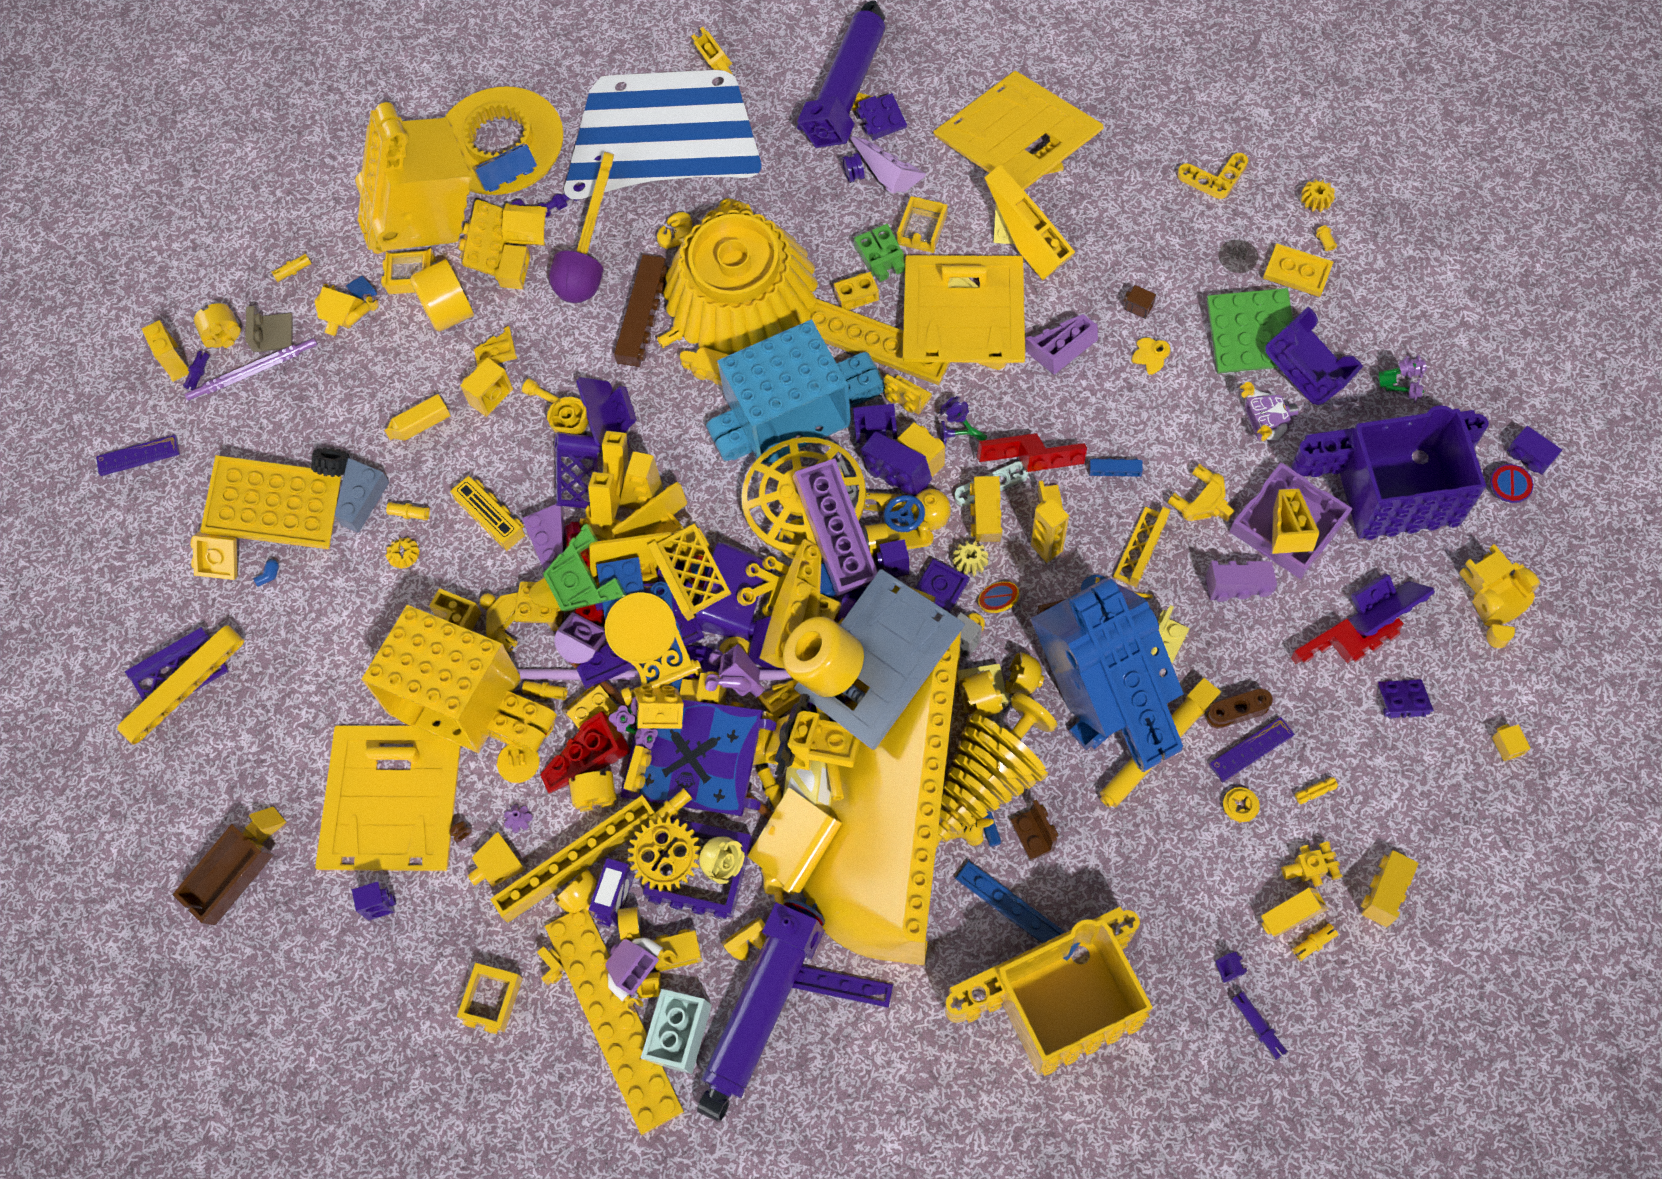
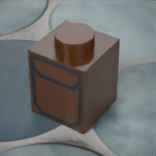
M1134 285L1133 289L1125 294L1123 302H1125L1124 310L1146 319L1154 306L1156 294Z

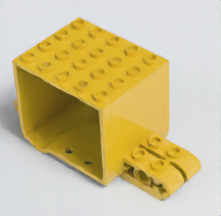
M389 102L381 103L375 110L370 111L362 172L356 176L355 183L360 194L357 221L362 234L366 233L363 237L368 250L372 249L375 254L388 250L448 244L459 241V236L462 234V221L465 220L467 195L470 194L469 184L472 181V172L466 166L465 155H462L460 151V143L455 139L454 128L449 124L447 117L402 121L401 117H398L394 105Z
M406 605L361 679L390 716L409 726L418 727L478 754L488 736L529 754H536L546 737L544 733H548L557 717V714L551 709L514 694L521 681V677L502 643L409 605ZM435 721H441L439 726H433ZM456 729L461 730L459 735H454Z
M1120 906L1093 920H1082L1072 930L950 987V993L946 999L945 1006L946 1017L953 1023H960L966 1020L968 1023L979 1019L982 1012L986 1010L989 1013L1000 1009L1002 1007L1001 1004H1003L1036 1074L1043 1073L1044 1076L1057 1071L1056 1068L1063 1062L1065 1066L1076 1062L1080 1054L1084 1052L1088 1056L1098 1051L1104 1042L1107 1045L1117 1042L1125 1032L1131 1035L1141 1030V1027L1144 1025L1143 1023L1150 1017L1149 1013L1153 1007L1123 952V949L1128 947L1127 943L1134 937L1140 925L1139 916L1131 910L1123 911ZM1075 943H1080L1078 946L1085 947L1090 954V958L1085 964L1075 963L1072 957L1068 961L1063 958L1068 956L1071 947ZM975 994H980L984 997V999L978 1001L975 1000L972 996ZM953 1005H956L958 1008L961 1007V1010H958L956 1007L953 1008Z

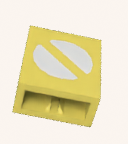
M813 760L810 771L787 767L783 796L788 788H792L819 809L829 813L832 791L827 764Z

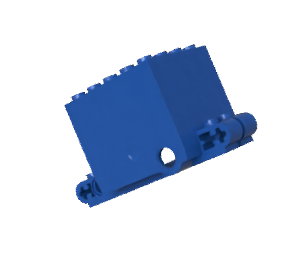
M1104 578L1030 618L1066 705L1072 714L1105 737L1121 729L1132 758L1141 772H1145L1161 763V759L1165 761L1182 751L1184 746L1167 703L1184 693L1160 635L1158 621L1148 602L1143 597L1115 583L1111 578ZM1157 647L1156 654L1152 655V648ZM1165 668V674L1160 676V670Z

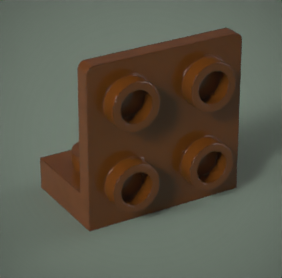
M1037 799L1032 801L1029 812L1010 820L1029 861L1054 851L1057 843L1056 837H1058L1055 826L1053 824L1050 825L1046 818L1048 813L1043 804L1040 805Z

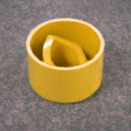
M446 259L410 277L413 289L436 331H444L474 317L471 306Z
M822 616L810 618L799 624L788 637L783 650V664L789 676L821 697H833L847 690L859 676L864 662V650L861 642L835 621Z

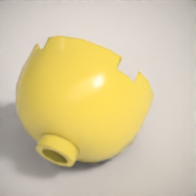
M725 836L714 837L709 840L701 850L699 864L704 875L719 884L729 882L727 879L732 875L735 877L743 865L745 857L744 852L741 851L743 846L739 842Z

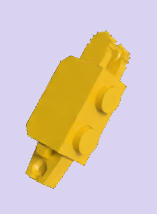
M701 27L700 30L703 35L698 37L693 34L691 36L695 41L693 43L713 70H722L733 74L729 69V66L733 63L709 31Z
M705 347L699 348L696 353L688 352V350L681 352L680 360L682 361L681 365L683 368L691 370L697 379L712 380L715 384L722 386L717 360L729 356V354Z

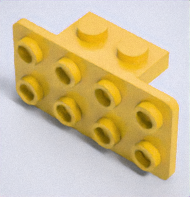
M481 200L475 201L472 216L468 223H464L461 233L464 234V238H461L458 250H461L459 258L462 259L463 266L495 276V271L497 268L499 269L500 252H503L504 245H506L502 234L504 208Z
M675 482L667 486L662 493L651 498L647 504L635 510L631 516L617 523L612 529L614 538L620 539L664 532L673 533L678 529L683 530L681 523L673 516L687 505L681 484Z
M664 532L591 543L589 545V560L592 577L598 576V564L639 557L643 583H656L657 573L655 568H659L648 544L654 541L659 543L672 536L673 533ZM674 543L664 547L666 552L674 554Z

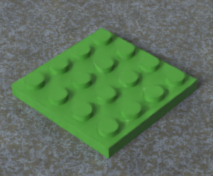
M1288 288L1208 295L1207 306L1217 374L1279 368L1267 355L1265 348L1268 342L1293 320Z

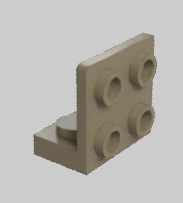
M254 306L246 307L245 341L253 353L280 350L292 345L293 316L291 313L262 316Z

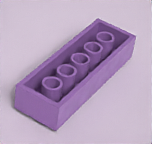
M834 458L796 471L793 479L836 596L869 585L878 572L836 459Z

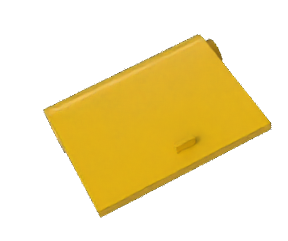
M788 788L747 857L781 882L783 890L792 895L795 892L800 894L842 822L831 814L819 809L792 788Z

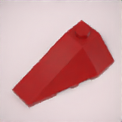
M601 711L585 721L580 726V731L573 739L570 738L566 743L567 746L559 755H556L540 774L548 794L569 785L570 778L575 781L576 775L599 771L630 753L623 734L617 731V727L609 721L604 712Z

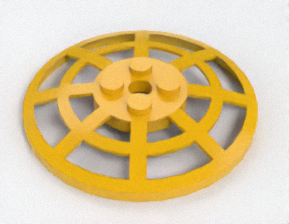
M815 437L793 438L769 448L753 463L746 475L742 488V508L751 530L768 546L790 554H796L800 545H792L775 540L781 528L791 532H806L808 541L818 546L801 498L797 494L798 490L793 476L796 471L808 468L801 466L800 457L819 459L815 464L817 465L831 460L838 452L847 458L857 477L844 478L840 470L845 486L859 485L858 502L855 508L859 521L865 507L866 485L862 471L850 453L831 441ZM798 443H819L831 448L822 455L812 451H799ZM790 446L791 453L779 458L770 467L761 464L773 452ZM792 459L793 469L785 474L775 470L782 463ZM756 470L764 474L760 483L759 497L748 501V485L751 476ZM769 477L779 481L777 491L765 495ZM779 500L783 510L778 518L770 511L767 503ZM761 505L767 518L774 523L768 535L757 526L749 509ZM790 514L803 516L804 525H793L785 521Z

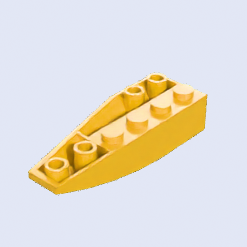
M1000 165L984 177L1018 252L1042 281L1074 256L1075 251Z
M806 539L802 541L781 587L760 655V659L778 668H784L783 650L792 631L805 620L819 617L821 553L818 546Z

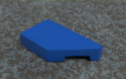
M363 276L346 285L349 292L356 298L363 297V294L377 295L375 289Z

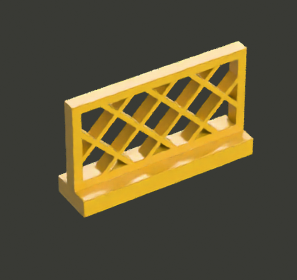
M695 523L659 543L654 541L648 544L687 621L695 618V613L731 594ZM695 532L696 538L693 544L684 542L686 535ZM671 543L678 544L675 554L666 552L664 547ZM682 546L692 548L689 557L679 555ZM696 549L705 552L702 561L693 559ZM677 559L687 561L683 571L675 569ZM691 563L700 565L697 574L688 572ZM705 566L714 569L711 578L701 576ZM686 576L696 578L692 588L683 585ZM700 580L709 582L706 592L697 590ZM714 583L720 584L724 588V591L718 594L710 593ZM694 594L704 595L703 601L694 606L692 603Z

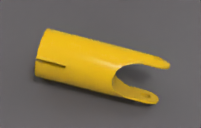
M866 492V499H873L879 503L877 505L865 504L864 509L884 512L885 507L892 499L905 494ZM907 501L897 503L891 509V512L899 511L905 506Z

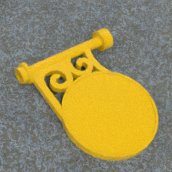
M633 593L621 598L612 606L605 622L607 642L615 654L635 666L641 678V686L647 685L653 688H660L693 673L700 676L699 673L703 672L698 660H690L678 631L675 616L665 601L653 594ZM676 638L682 652L683 661L679 666L672 667L668 665L667 658L672 655L675 656V659L671 660L672 664H677L680 659L676 651H669ZM661 658L662 665L656 660ZM639 664H645L644 668L642 669ZM652 665L657 666L660 672L659 678L647 683V677L652 678L656 676L654 669L649 673V667ZM629 687L621 690L626 705L629 706L635 694L634 689L631 690Z

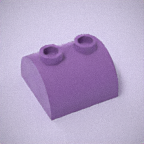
M572 612L557 630L554 642L558 653L567 662L585 663L606 640L604 628Z

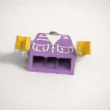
M1245 382L1240 386V389L1244 390L1241 395L1243 398L1249 397L1245 409L1257 439L1263 442L1266 439L1279 440L1287 431L1291 421L1290 417L1298 415L1296 403L1285 405L1282 396L1259 391L1254 388L1251 382Z
M638 938L632 942L624 939L620 944L614 945L611 949V957L605 965L609 972V989L622 1002L625 1001L627 1011L637 1013L633 1008V1004L636 1003L638 1006L643 1007V1002L640 999L631 998L629 995L635 993L659 961L657 957L660 956L662 961L670 967H673V965L667 961L668 957L673 955L678 958L673 951H664L662 946L648 938Z

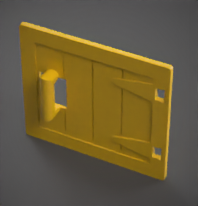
M1013 71L934 130L933 134L936 138L988 173L1000 165L1025 190L1102 131L1104 126L1101 122L1026 76ZM1001 87H1004L1002 91L997 92ZM961 118L962 121L955 125L954 123ZM1045 133L1050 136V142L1034 155L1025 150Z
M907 255L905 260L903 362L1024 363L1023 256ZM949 278H979L980 288H948ZM926 353H938V356H926ZM989 353H1001V357H989Z
M335 726L315 868L317 870L447 871L451 844L449 831L453 826L461 746L412 726ZM460 729L454 731V735L461 733ZM380 744H413V747H380ZM378 760H408L411 762L410 770H377ZM343 857H355L354 865L342 864ZM422 858V865H409L410 859Z

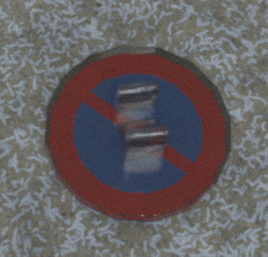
M1231 240L1221 247L1219 261L1230 272L1245 273L1256 266L1258 253L1255 247L1247 241Z

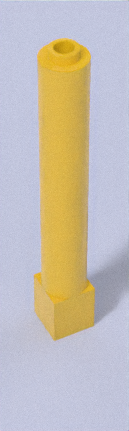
M1205 678L1193 688L1186 699L1171 714L1180 738L1209 709L1221 693L1218 688ZM1131 758L1100 791V800L1107 807L1110 808L1112 806L1116 808L1152 768L1141 772L1133 758Z

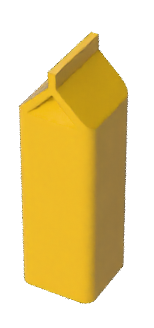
M436 394L392 418L388 428L384 431L390 440L406 441L451 415L439 394Z

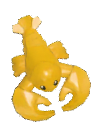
M678 212L668 218L667 225L671 224L672 227H675V238L672 239L669 228L667 233L664 234L666 229L664 225L657 233L659 246L670 249L682 244L685 237L692 230L693 222L689 214Z

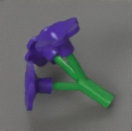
M959 396L950 398L940 408L939 414H947L948 422H962L967 430L961 431L947 429L945 422L941 421L940 439L944 445H946L948 437H955V435L969 434L980 441L987 439L986 434L972 427L966 420V416L969 413L968 403L965 401L958 402Z

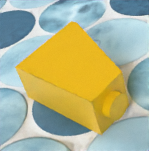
M1307 888L1261 915L1264 920L1261 924L1268 935L1272 934L1273 937H1277L1329 910L1317 889Z

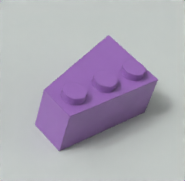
M1084 314L1060 323V326L1057 328L1043 330L1042 334L1035 337H1026V352L1055 375L1098 340V327L1096 323Z

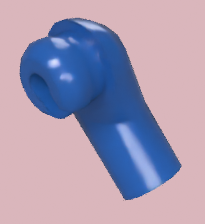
M268 559L263 574L253 578L257 587L276 578L279 564L275 559Z

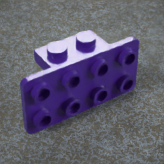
M579 377L576 380L597 446L602 447L606 431L626 433L637 421L626 387L619 386L613 392L612 386L608 381ZM627 436V445H628V449H629V448H630V442H629V439H628V436Z
M1384 573L1351 594L1358 613L1348 620L1359 634L1365 636L1374 635L1383 626L1393 623L1400 615L1410 612L1417 604L1427 601L1435 593L1434 588L1408 581L1395 589L1390 575Z

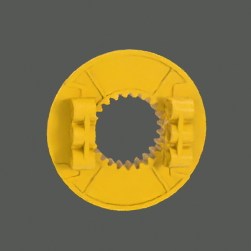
M505 86L481 90L458 102L444 117H447L449 124L453 126L455 139L459 141L460 151L466 158V166L472 172V181L469 184V189L471 192L478 194L503 195L520 191L542 179L554 165L563 144V125L556 109L544 97L523 88ZM502 116L506 120L511 117L512 121L517 120L518 124H522L524 128V137L520 138L521 143H516V146L522 143L527 144L537 166L533 168V172L527 175L522 173L516 176L517 179L507 184L504 182L500 184V188L495 191H485L473 167L500 154L496 152L494 155H491V152H488L485 155L483 150L479 152L478 148H475L476 128L480 129L481 123L487 124V120L493 121L494 117H497L498 120Z

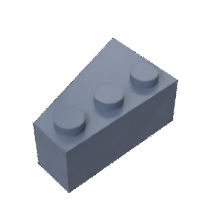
M348 458L334 515L341 526L357 533L360 532L389 484L383 472Z

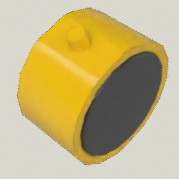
M639 907L618 909V926L621 942L624 939L632 942L634 939L643 938Z

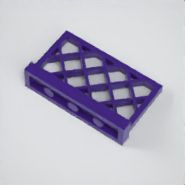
M202 627L125 671L143 701L147 698L145 693L150 695L155 691L158 680H167L159 677L163 668H173L172 675L180 667L178 665L182 657H191L211 638L206 630ZM225 663L220 666L222 668L220 671L212 674L195 691L229 672ZM146 678L154 679L150 691L142 689L139 682Z

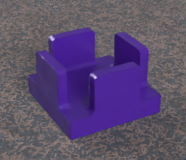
M894 404L853 408L856 443H861L860 433L866 434L867 442L875 431L886 436V431L892 430L893 440L897 439Z

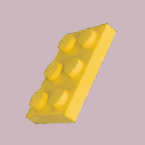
M1276 243L1263 279L1321 297L1334 261Z

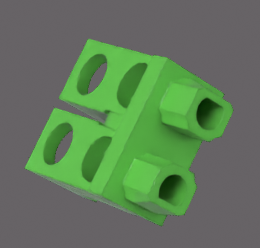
M888 224L873 229L872 234L869 231L854 237L855 250L860 254L872 276L875 275L880 282L889 277L888 269L893 268L896 274L905 272L904 253L900 249Z

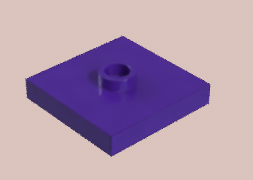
M932 559L915 589L934 596L935 604L951 613L970 581V577Z

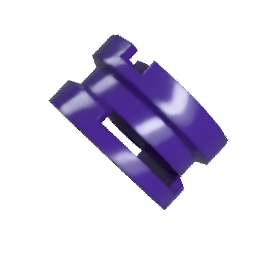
M853 153L850 157H842L844 171L849 183L854 182L855 179L862 180L865 178L863 164L858 153Z

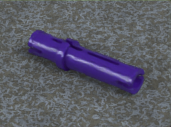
M1243 991L1239 994L1244 1004L1235 996L1232 1002L1235 1003L1259 1036L1258 1040L1261 1043L1264 1042L1274 1056V1059L1277 1060L1281 1057L1276 1048H1278L1282 1055H1285L1288 1050L1285 1049L1276 1037V1031L1273 1028L1270 1029L1245 995V992Z

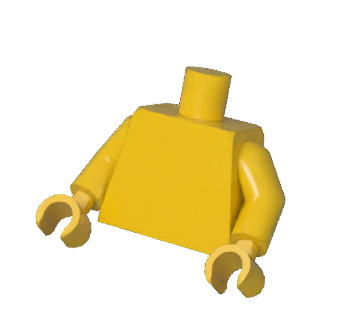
M328 284L323 285L320 294L314 301L317 317L327 322L324 333L335 337L339 326L349 329L370 310H376L379 306L378 300L372 303L373 299L371 296L366 297V303H363L364 301L359 298L338 292L335 285L329 288Z

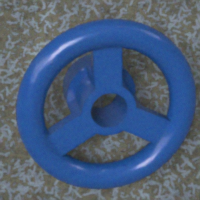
M911 495L895 497L887 504L884 510L885 523L889 528L897 532H909L921 525L925 517L923 503ZM907 501L905 506L899 511L891 512V509L897 503ZM914 504L919 509V516L916 521L911 511ZM897 518L899 525L893 523L891 519Z

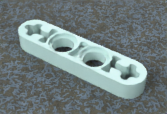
M1015 462L985 476L1005 477L1006 483L1000 484V491L1026 480L1029 472H1026L1021 462ZM1016 469L1024 470L1023 475L1016 473ZM970 483L960 486L955 491L954 499L960 506H968L970 503H974V496L969 494ZM960 493L967 495V499L960 498Z

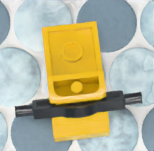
M801 694L800 701L793 705L791 713L777 720L776 729L773 731L765 754L766 763L777 765L775 771L777 777H783L787 767L810 771L813 760L853 768L861 741L839 723L820 720V714L810 712L807 708L810 696L808 694Z

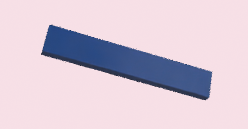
M969 860L956 876L955 880L1042 944L1066 933ZM1080 943L1073 944L1068 956L1063 959L1068 961Z

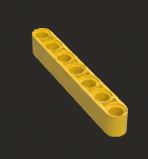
M230 625L221 628L118 725L117 730L132 745L139 743L243 645L244 639Z

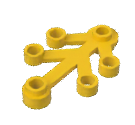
M769 556L763 560V567L766 570L774 568L785 575L778 577L761 569L755 563L750 564L746 567V574L749 577L757 576L768 583L754 589L747 587L737 593L738 602L743 606L754 603L757 596L771 591L768 604H765L762 608L765 616H772L776 600L790 566L777 561L775 557ZM768 560L771 561L772 566H769ZM751 567L755 569V573H752ZM768 606L772 609L771 613L768 611Z

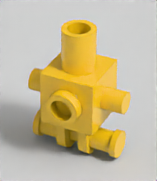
M1330 841L1320 843L1319 848L1321 850L1312 852L1308 845L1300 847L1301 855H1298L1294 860L1295 863L1281 867L1284 879L1288 880L1300 876L1302 882L1312 880L1314 887L1323 885L1321 877L1325 876L1328 870H1330L1332 880L1342 878L1343 875L1338 868L1340 863L1334 859L1337 855L1335 852H1332Z

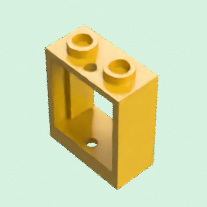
M475 963L457 1018L463 1021L462 1025L470 1028H476V1025L484 1026V1031L492 1034H497L498 1031L505 1032L523 978L519 974ZM480 977L509 984L497 1022L468 1014Z

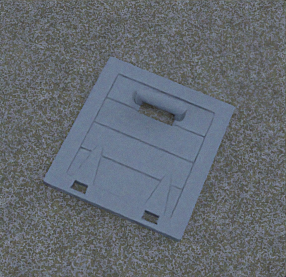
M882 569L879 570L840 624L841 627L861 642L864 650V662L857 678L868 685L870 689L867 693H864L852 684L843 692V694L858 704L857 707L852 711L835 696H818L799 682L794 688L800 694H808L811 703L872 750L877 748L965 626L964 622ZM895 585L901 588L897 594L892 592ZM937 612L943 616L939 622L933 619Z

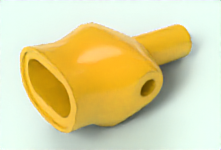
M761 869L765 894L774 895L775 903L783 905V892H785L782 889L783 884L764 869Z

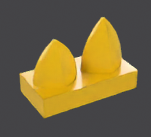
M758 916L722 941V946L736 959L747 961L749 956L747 940L758 949H762L767 938L762 933L765 923Z

